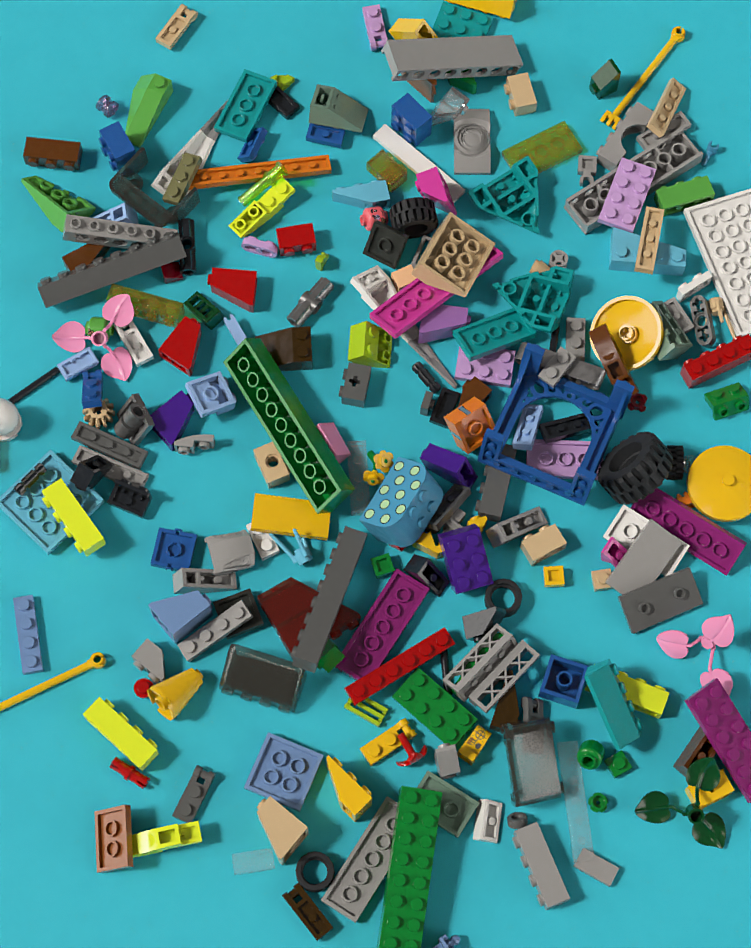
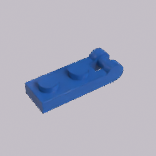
M102 369L90 373L89 371L82 372L83 409L102 406Z

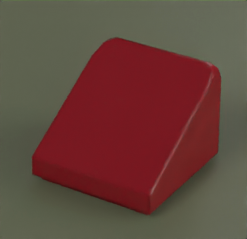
M171 262L161 266L165 284L183 280V276L180 274L179 262Z

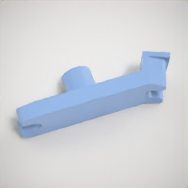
M230 314L231 320H227L224 317V323L237 345H239L247 337L235 317Z

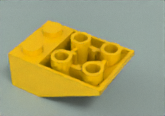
M328 755L326 757L327 767L340 808L356 822L372 806V793L366 786L363 785L361 787L356 782L357 778L350 771L346 773L342 768V763L336 757L332 759Z

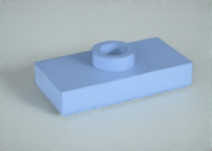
M88 347L57 364V367L66 382L82 374V372L97 366L99 361L91 348Z

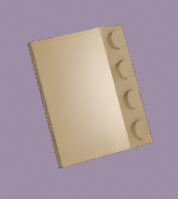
M450 212L441 221L411 274L426 285L466 297L495 243Z

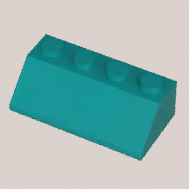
M610 659L587 667L584 678L616 751L639 738L643 726L640 719L634 716L633 711H635L632 701L627 700L625 695L627 690L623 681L620 682L617 677L619 671L616 664H612Z

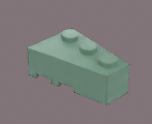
M653 301L651 304L659 312L664 327L662 345L656 355L659 361L678 359L693 344L663 301Z

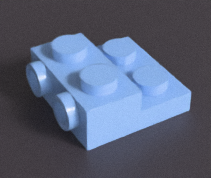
M220 371L186 382L185 384L201 418L213 413L219 415L231 411L236 405V396L233 392L231 393L226 377L222 376Z

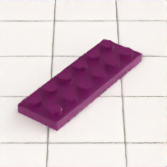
M658 488L652 494H648L643 500L640 499L638 502L633 503L630 508L648 520L652 519L672 535L690 545L687 552L726 576L747 544L742 539Z
M396 569L342 651L346 657L335 668L357 681L380 667L427 596L430 588Z
M715 678L684 701L748 803H751V731L718 678Z

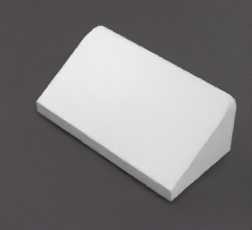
M488 799L478 800L479 805L476 810L473 840L497 844L503 803Z

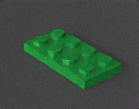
M419 667L392 696L396 702L443 743L455 744L456 746L478 721L472 713Z

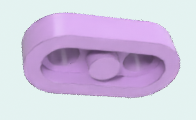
M253 236L244 238L241 244L245 251L269 258H275L278 253V247L274 242H264Z

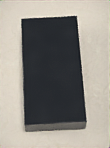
M276 86L268 103L288 120L300 109V106Z
M443 387L429 422L447 429L448 425L444 416L455 410L460 393Z

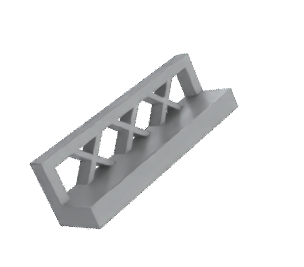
M496 623L446 675L443 682L453 689L458 697L465 702L480 683L517 646L518 643L514 636ZM498 631L503 634L499 640L493 641V636ZM483 647H489V651L486 654L479 655V651ZM475 661L473 668L466 669L468 662ZM461 675V680L456 685L451 682L455 676Z
M522 639L468 696L469 702L487 713L535 663L540 654ZM528 651L533 655L529 661H520ZM518 665L519 672L516 675L507 676L508 670ZM500 680H505V687L502 690H493ZM487 694H491L490 703L484 706L480 701Z

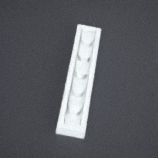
M386 124L373 135L375 141L415 174L436 167L435 164ZM439 169L447 182L453 203H455L465 193V189Z

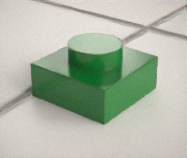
M389 553L370 558L376 578L395 572Z
M622 750L604 760L614 779L632 769Z

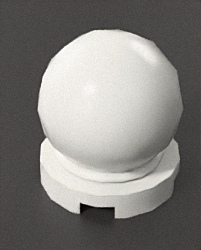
M0 398V442H7L17 437V433L22 427V418L12 402Z

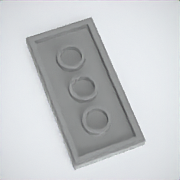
M650 519L605 583L623 595L654 582L680 547L682 541Z

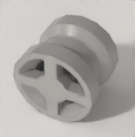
M555 250L550 255L549 267L559 266L566 268L568 255L562 250Z

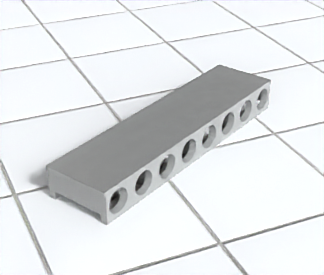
M512 35L387 40L381 50L382 54H385L391 69L392 81L515 75L523 66ZM469 69L467 72L461 73L463 70ZM406 72L404 75L398 76L400 73Z
M682 127L630 159L631 161L656 169L647 196L702 162L703 152L698 151L684 134ZM617 168L566 199L564 209L585 235L602 225V223L598 222V218Z

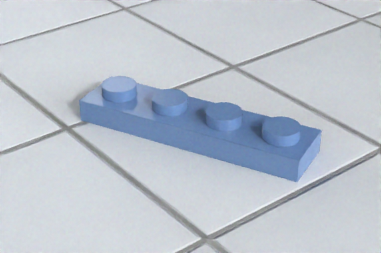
M33 595L13 598L23 675L44 672Z

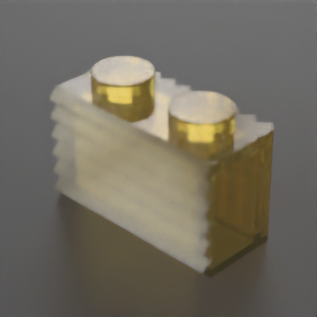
M383 149L366 163V170L377 180H386L388 190L391 193L407 180L406 167L403 164H398L390 152L386 153Z

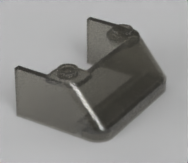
M141 147L110 180V190L154 226L166 227L178 224V220L185 218L200 202L198 189L194 187L177 206H171L167 210L141 191L143 180L137 173L148 163L145 148Z

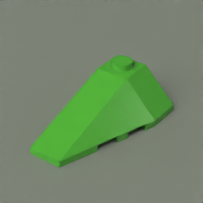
M38 176L21 179L22 184L49 221L61 232L64 229L66 214L90 217L95 212L96 207L84 198L77 197L76 199L69 195V191L56 189L53 183Z

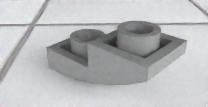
M209 434L192 435L174 441L175 452L182 455L194 454L195 447L208 450L215 446L214 435Z

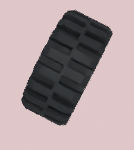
M638 432L636 435H631L628 439L622 440L618 446H615L606 455L605 460L600 464L601 468L598 469V482L617 503L626 505L636 503L638 500L646 498L648 494H652L657 487L662 485L663 480L668 477L673 464L672 453L654 433Z

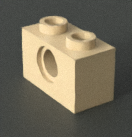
M273 442L253 449L254 457L269 489L290 480L289 474L292 472L287 464L284 463ZM275 461L278 463V465L276 467H270L269 463Z

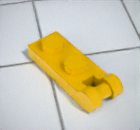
M406 718L400 720L396 725L360 748L361 753L370 766L402 746L397 737L399 735L397 732L401 729L409 741L417 735L415 730L411 729L408 725L409 721Z

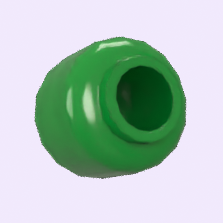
M595 740L584 741L577 752V761L580 766L588 770L598 768L604 759V747Z

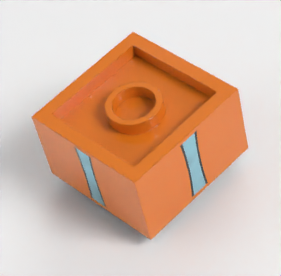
M475 396L444 416L456 445L467 454L482 445L487 428L493 430L495 427L486 404Z

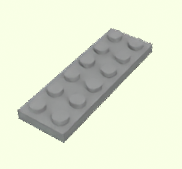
M388 796L321 899L323 903L355 924L388 871L397 802Z

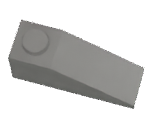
M540 506L497 523L485 532L493 548H496L544 526L548 522Z
M181 568L172 575L174 594H185L197 590L200 593L236 590V573L214 575V569Z

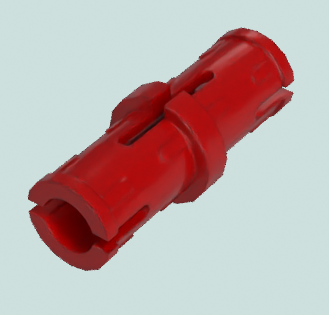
M115 757L111 762V769L124 776L126 781L130 780L142 789L150 781V778L136 770L135 766L128 765L118 757Z

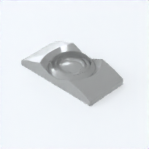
M454 109V175H490V110Z

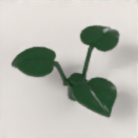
M713 757L700 758L687 769L686 782L688 785L696 787V802L689 804L685 811L674 805H668L669 799L666 794L660 791H651L643 796L635 808V814L642 820L650 823H663L670 818L669 809H673L683 816H687L689 821L694 824L692 835L698 843L722 849L726 839L724 821L718 814L713 812L705 815L699 801V788L703 791H710L719 784L720 771Z

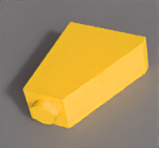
M398 18L389 30V33L395 40L438 38L425 19Z

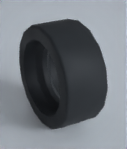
M498 579L486 589L485 606L487 609L495 607L492 602L493 592L501 587L508 588L515 597L513 605L506 609V615L504 616V618L510 617L520 608L522 601L521 589L515 582L509 579Z
M316 851L302 856L295 870L297 881L301 887L314 893L328 888L333 882L335 874L330 858L324 853ZM311 860H319L327 867V876L319 884H311L303 876L304 866Z

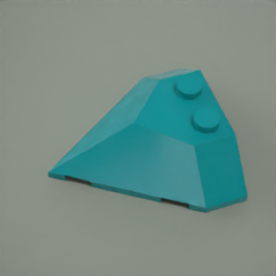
M529 156L514 163L511 170L488 184L484 185L482 183L468 191V195L477 208L539 234L538 169Z
M555 266L551 267L548 271L529 273L511 278L510 281L505 283H493L492 286L532 329L552 333L559 327L569 301L574 270Z

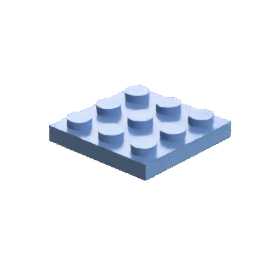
M268 732L244 789L267 799L271 796L279 804L300 812L324 755Z

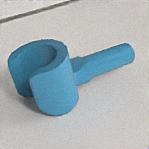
M712 141L709 142L706 156L701 163L702 166L706 165L711 155L717 153L719 144L713 148L711 147Z

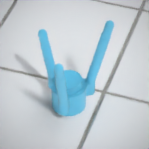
M295 528L293 533L300 547L294 551L296 555H293L274 534L270 533L271 538L291 558L294 564L298 562L301 566L313 559L306 538H300Z

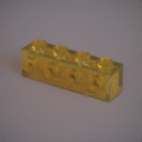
M117 284L111 285L106 301L114 296L128 294L134 308V317H140L169 327L176 328L185 314L184 305L181 302Z

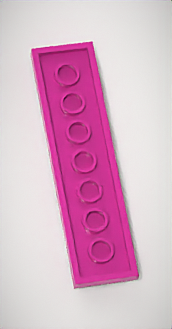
M495 246L477 277L503 259V253ZM417 278L369 313L370 319L396 339L455 294L426 285Z

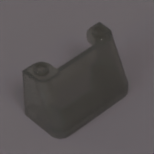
M549 717L500 724L501 734L506 739L503 742L506 748L511 782L510 789L514 791L510 794L512 805L520 807L561 798V794L564 793L563 781H559L552 734L555 733L554 721H550Z

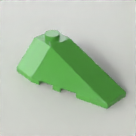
M156 73L140 77L133 89L125 130L132 145L141 148L173 93L172 80Z

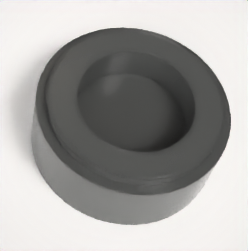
M514 812L508 815L507 823L510 828L520 829L528 825V818L522 812Z

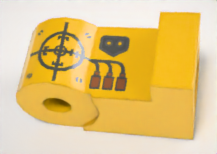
M478 724L470 737L467 738L458 750L457 756L472 766L492 733Z

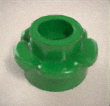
M594 793L593 796L589 797L588 804L593 812H603L607 809L608 799L601 793Z

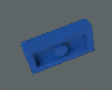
M310 123L306 141L341 148L345 129H336Z
M264 127L255 128L248 142H245L237 158L242 163L254 161L258 156V151L264 143L268 132Z

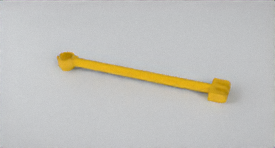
M681 26L673 28L670 40L613 113L607 110L600 119L602 123L608 118L606 125L610 126L614 122L612 129L616 130V125L621 119L619 115L672 47L677 42L684 40L686 34L684 28L681 29Z
M100 652L93 653L87 662L1 702L0 711L89 669H102L106 665L105 656ZM96 657L101 658L100 662L98 663L94 662V659Z

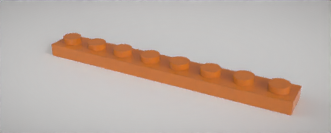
M329 155L198 169L189 190L279 180L281 177L289 179L331 174L332 169Z

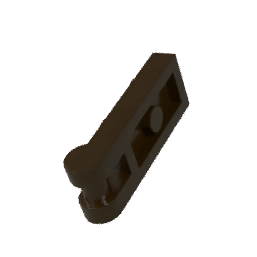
M297 883L293 886L294 889L289 893L285 892L282 897L316 941H318L330 932L333 926L301 885ZM300 895L302 900L296 904L293 899Z

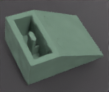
M317 84L310 104L309 123L362 133L368 109L335 87Z

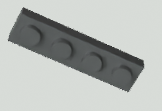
M79 421L71 436L72 440L138 470L141 469L148 456V451Z

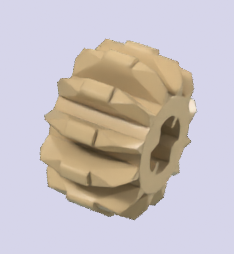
M105 398L102 401V406L83 409L84 421L89 422L90 426L96 425L97 429L102 424L104 427H107L106 422L112 423V416H115L113 404L109 403V400Z

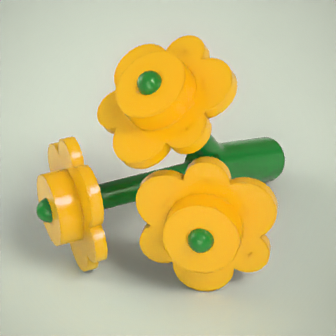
M371 450L367 453V456L373 463V470L364 471L363 480L369 485L374 486L381 484L385 477L384 474L378 473L377 469H380L383 473H388L390 471L389 467H392L394 463L391 452L386 453L385 450H381L379 454H375Z

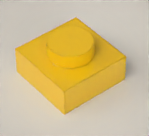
M563 566L543 567L544 587H564Z

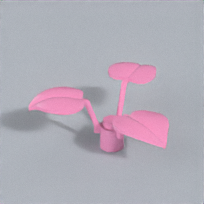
M120 294L109 299L103 306L102 316L104 319L109 320L110 323L102 331H96L92 336H85L84 326L79 322L70 321L63 324L52 335V339L58 346L73 353L84 350L86 346L85 339L91 340L95 346H103L110 353L105 354L101 359L102 370L110 377L126 381L132 371V357L130 353L123 347H117L112 351L106 344L108 342L106 332L113 323L118 327H124L130 324L134 317V308L128 294Z
M731 614L706 619L702 624L703 636H699L692 643H688L689 638L687 634L678 630L664 631L656 637L664 653L674 659L684 658L688 654V647L690 648L698 642H701L705 649H711L708 664L709 672H703L700 675V683L703 687L711 680L718 678L728 696H730L733 687L732 677L723 669L717 668L712 670V663L716 645L726 647L733 641L734 623Z

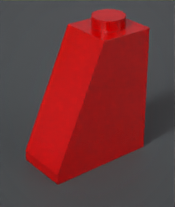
M212 267V274H208L207 282L211 286V292L248 312L254 313L258 280L257 271Z
M185 316L158 349L162 359L188 376H191L193 373L202 334L200 323L194 318L190 319Z

